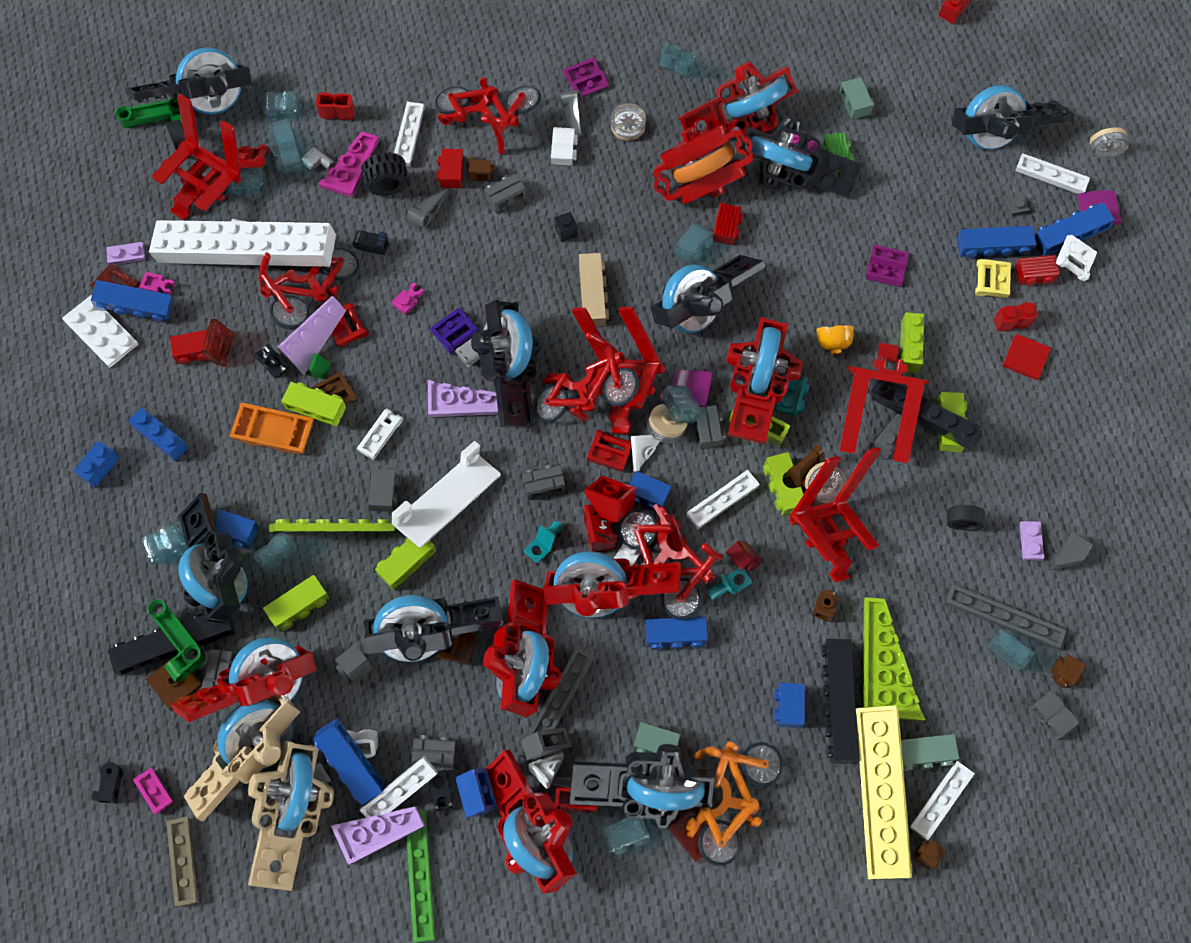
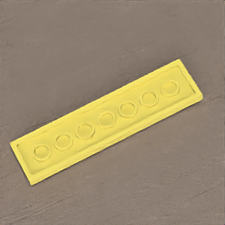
M898 706L857 708L856 719L868 879L912 878Z

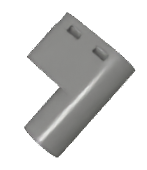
M313 147L301 159L304 161V166L311 171H314L320 164L328 170L335 166V161L316 147Z
M471 339L455 350L456 354L468 368L480 360L478 353L472 349Z

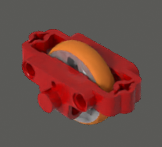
M724 124L698 133L695 126L685 129L681 132L683 141L660 154L662 163L656 165L653 171L655 178L654 189L656 192L661 193L667 201L680 197L683 204L691 202L709 193L711 198L721 195L725 192L724 185L746 174L743 166L751 163L753 160L751 150L752 139L748 135H744L739 127L726 131ZM735 136L737 138L736 149L740 154H744L745 157L730 161L734 157L735 151L729 140ZM741 138L747 143V151L744 146H741ZM672 169L674 180L682 185L677 187L676 190L671 191L670 178L666 174H662V171ZM660 181H662L663 183L666 182L665 188L662 185H659Z

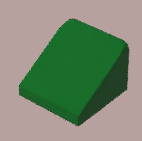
M317 353L313 356L309 370L312 377L325 380L331 364Z

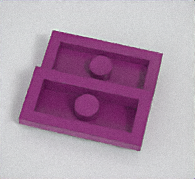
M595 57L563 69L564 76L572 90L580 89L582 97L609 87L603 70L600 71Z
M1102 190L1077 194L1081 212L1087 210L1093 204L1099 205L1104 202L1114 218L1112 225L1122 223L1115 191Z
M873 244L865 279L901 287L909 252Z
M676 370L668 404L687 408V406L695 408L706 407L712 372Z

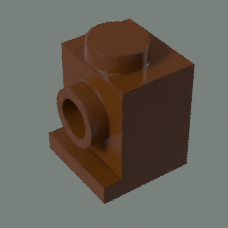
M470 156V181L491 182L492 175H495V165L491 163V160H474V157Z
M826 589L825 592L821 590L811 616L830 623L840 597H837L836 593L832 590ZM824 600L830 602V605H825Z
M923 839L912 857L930 870L937 865L946 850L933 840L927 842Z

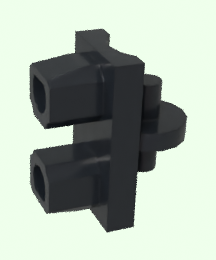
M268 343L260 351L253 354L274 379L280 378L290 368Z

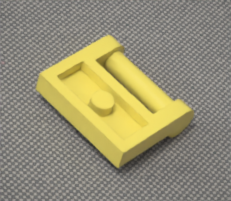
M985 259L978 260V287L975 290V295L1008 298L1010 295L1011 263ZM986 268L991 269L990 287H985Z

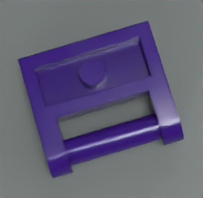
M460 308L430 328L431 333L449 354H452L455 348L471 338L474 333L479 332L477 327ZM465 327L469 329L451 343L447 341Z

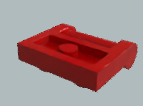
M261 144L259 147L254 148L249 146L237 148L240 168L263 167L265 156L269 153V146Z
M348 303L342 307L346 310L344 314H349L357 330L352 332L346 319L342 316L331 333L339 348L369 335V332L363 327L355 312L356 308L353 303Z
M598 429L587 455V461L623 472L632 450L631 440L628 439L626 441L603 433L604 431ZM602 440L623 447L625 449L624 451L601 444L600 441Z

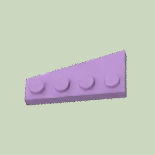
M330 297L301 326L288 336L278 348L302 374H305L310 367L314 354L319 353L346 310L335 297Z
M428 380L429 417L498 414L496 392L477 391L469 387L462 386L461 388L451 386L448 383L440 384Z
M416 806L332 825L331 827L349 865L424 827L425 824Z

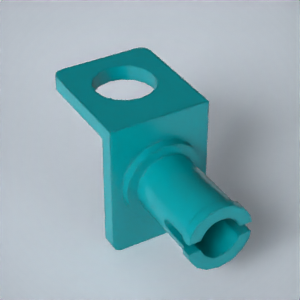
M554 521L547 529L541 525L536 539L524 549V553L536 563H539L552 550L556 536L563 531L562 524ZM539 547L542 550V554L534 555L531 549Z
M738 568L727 576L720 574L721 582L707 589V593L712 600H715L727 591L734 595L751 585L752 580L745 570L741 571ZM738 574H742L745 577L742 585H736L734 582V577Z

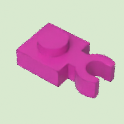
M145 272L139 288L154 292H160L161 290L165 294L172 295L171 290L167 289V287H175V283L170 279L165 280L162 275Z
M416 283L411 284L409 292L403 290L392 301V305L405 315L418 303L415 298L421 297L424 293L422 288L418 292L414 291L417 287Z

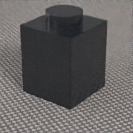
M571 212L554 217V227L561 242L578 237V226Z

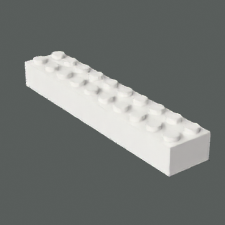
M157 220L149 253L158 263L261 265L264 253L268 252L271 255L269 265L330 267L336 233L330 223Z

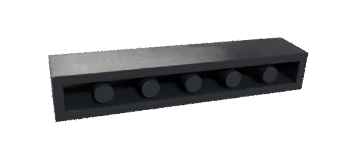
M878 380L871 390L872 399L902 415L907 389L894 382ZM922 397L917 423L973 451L983 436L982 427Z
M205 614L194 615L185 622L180 621L199 647L236 634L231 617L224 624L206 621ZM161 628L154 630L152 634L146 636L139 635L134 637L132 641L127 643L120 642L113 645V648L107 649L113 672L119 676L173 657L179 653Z
M826 639L824 645H821V656L825 657V665H822V676L826 677V685H823V695L827 697L824 714L825 717H828L829 723L825 727L826 737L830 740V746H827V758H831V764H856L859 761L851 639Z

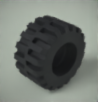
M383 152L367 158L361 166L365 188L372 195H393L404 190L409 184L405 159L397 153Z

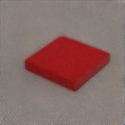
M1015 334L1002 367L1038 380L1051 347Z

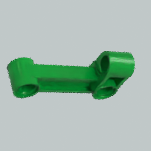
M173 98L134 107L121 106L115 112L123 128H131L134 125L170 118L172 121L179 119L182 124L178 99Z
M153 600L148 606V612L179 652L164 667L173 680L178 683L203 665L206 655L170 607L162 600ZM163 607V611L156 615L158 608ZM194 652H198L197 658L190 660L191 655Z

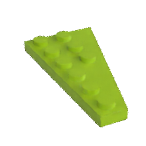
M278 519L276 523L269 524V532L395 531V526L389 523V519H377V523H370V519H358V523H350V519H338V523H330V519H318L316 523H310V519H298L296 523H290V519Z
M865 597L863 618V708L898 706L899 720L924 722L925 718L921 712L919 700L915 694L912 679L898 643V636L895 634L892 625V618L886 600Z

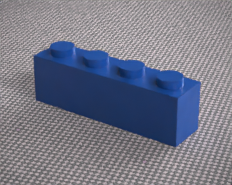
M1104 202L1099 205L1093 204L1085 211H1077L1071 217L1061 218L1050 226H1042L1037 230L1035 240L1044 256H1047L1062 249L1067 235H1073L1082 241L1110 229L1114 218Z
M1033 226L961 229L957 237L960 257L974 258L976 256L992 257L994 255L1010 256L1012 254L1024 256L1032 253L1036 246Z
M96 280L91 302L96 309L101 311L108 309L121 315L128 313L133 314L137 318L149 317L156 322H163V320H169L173 299L169 294Z
M338 718L316 732L314 736L316 748L319 751L322 750L328 764L336 769L339 779L343 784L346 783L355 800H358L363 805L383 792L384 781Z

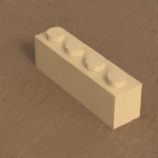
M601 253L579 254L582 307L587 309L596 326H606V320L609 319V309H605V303H608L607 292L603 290V287H606V276H602V271H605V260H601Z

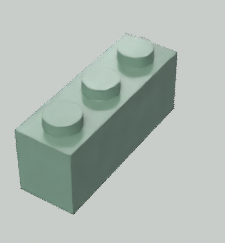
M955 734L901 740L904 772L913 770L915 766H921V769L933 768V764H941V767L953 766V762L959 759Z

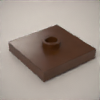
M165 663L146 678V681L171 711V703L178 701L182 696H190L203 683L194 671L186 679L176 683L164 668L167 664Z

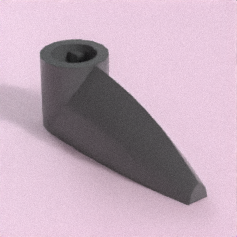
M580 89L562 92L561 101L565 108L568 123L571 128L575 129V134H578V138H583L584 114L582 93Z
M449 189L428 197L417 207L413 206L407 214V221L426 228L448 196Z

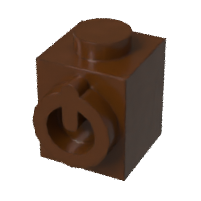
M1067 654L1065 657L1059 656L1051 668L1050 672L1053 673L1051 678L1056 680L1055 683L1062 688L1067 687L1069 689L1074 685L1078 686L1083 679L1081 673L1086 665L1070 654Z

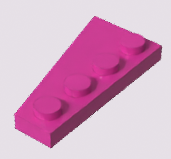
M361 132L348 147L349 150L346 154L338 159L337 165L329 170L327 177L319 182V187L353 197L363 176L361 166L367 158L372 156L379 141L378 136Z

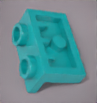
M804 377L803 381L799 379L789 381L783 400L777 403L776 412L795 417L798 416L799 411L803 412L806 402L802 400L803 395L808 394L810 384H806L808 377Z

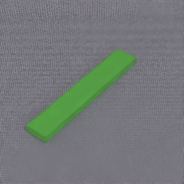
M419 810L425 826L406 835L413 943L435 940L426 810Z

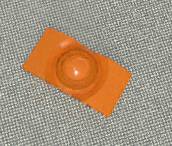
M241 402L229 437L253 446L269 447L285 453L303 454L314 418Z

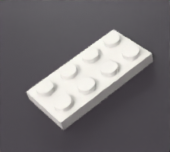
M90 295L62 319L110 368L139 344L107 311L96 309L91 302L92 295Z

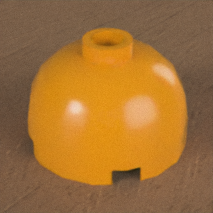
M843 325L816 329L820 347L831 351V354H841L843 349H847L852 344L854 336L853 326Z

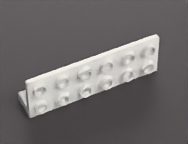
M474 441L461 452L460 463L411 505L405 501L392 512V525L415 545L422 548L492 485L501 474L480 457V445Z

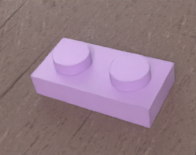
M143 242L106 247L107 263L109 266L145 260Z
M1021 521L1020 534L1023 560L1043 561L1044 551L1041 522Z

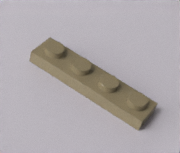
M183 817L166 821L175 907L198 903L190 818Z

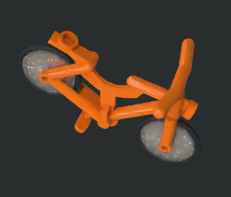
M728 741L724 749L720 750L711 746L703 748L693 755L695 760H700L706 756L720 759L715 774L714 787L718 788L720 786L722 789L721 803L714 809L703 807L697 818H692L686 826V829L689 830L687 835L693 837L703 821L706 825L698 837V848L702 857L712 865L725 866L735 860L741 845L737 830L746 820V824L750 827H758L762 822L761 818L750 816L758 812L759 802L751 797L737 763L741 764L742 772L750 783L759 787L772 785L780 777L783 764L777 749L768 743H754L742 755L736 753L739 747ZM727 764L743 799L731 797L729 782L724 777ZM728 807L740 810L730 823L724 820H715V818L724 814Z

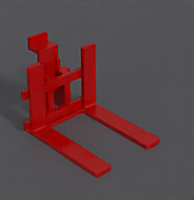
M179 94L177 98L185 141H182L178 145L179 148L161 163V167L152 175V179L163 184L173 173L181 177L180 182L184 186L174 196V206L170 209V212L182 220H186L191 214L190 207L194 202L196 207L206 211L215 200L221 202L225 198V195L222 193L232 182L238 184L242 178L240 177L241 172L235 128L225 121L220 123L225 162L199 145L192 101ZM190 155L198 159L187 171L179 167ZM211 167V171L204 177L202 174Z
M585 307L573 308L572 313L583 333L586 335L587 332H591L601 337ZM620 307L619 313L644 359L625 360L624 363L618 364L620 368L633 370L639 378V389L635 397L626 405L612 406V411L608 417L613 425L611 430L613 434H628L632 426L628 419L631 409H641L647 395L654 394L656 389L651 387L656 374H662L665 367L662 365L634 308ZM588 340L598 360L605 358L604 348ZM604 367L598 369L596 377L587 387L589 394ZM622 372L625 384L628 387L627 393L624 394L620 389H616L614 384L613 386H608L607 394H609L608 397L611 401H625L633 393L635 379L634 377L631 378L629 372ZM602 386V388H601L600 392L598 393V395H599V394H604V393H603L604 386Z
M879 343L877 359H873L872 362L875 370L848 366L849 373L853 374L854 378L839 448L840 451L855 453L869 380L872 378L907 385L893 460L902 463L909 462L924 384H928V380L902 375V372H907L908 365L902 364L903 360L896 359L899 348L897 345ZM886 361L893 362L892 370L885 369Z
M879 447L867 450L833 502L810 507L841 460L839 456L827 458L790 515L789 521L793 526L800 525L809 537L805 542L809 548L816 547L825 561H831L834 565L829 575L835 583L850 578L846 571L852 562L842 547L847 543L848 538L857 536L867 550H873L879 546L847 504V500L881 452ZM841 514L851 529L841 531L831 517Z

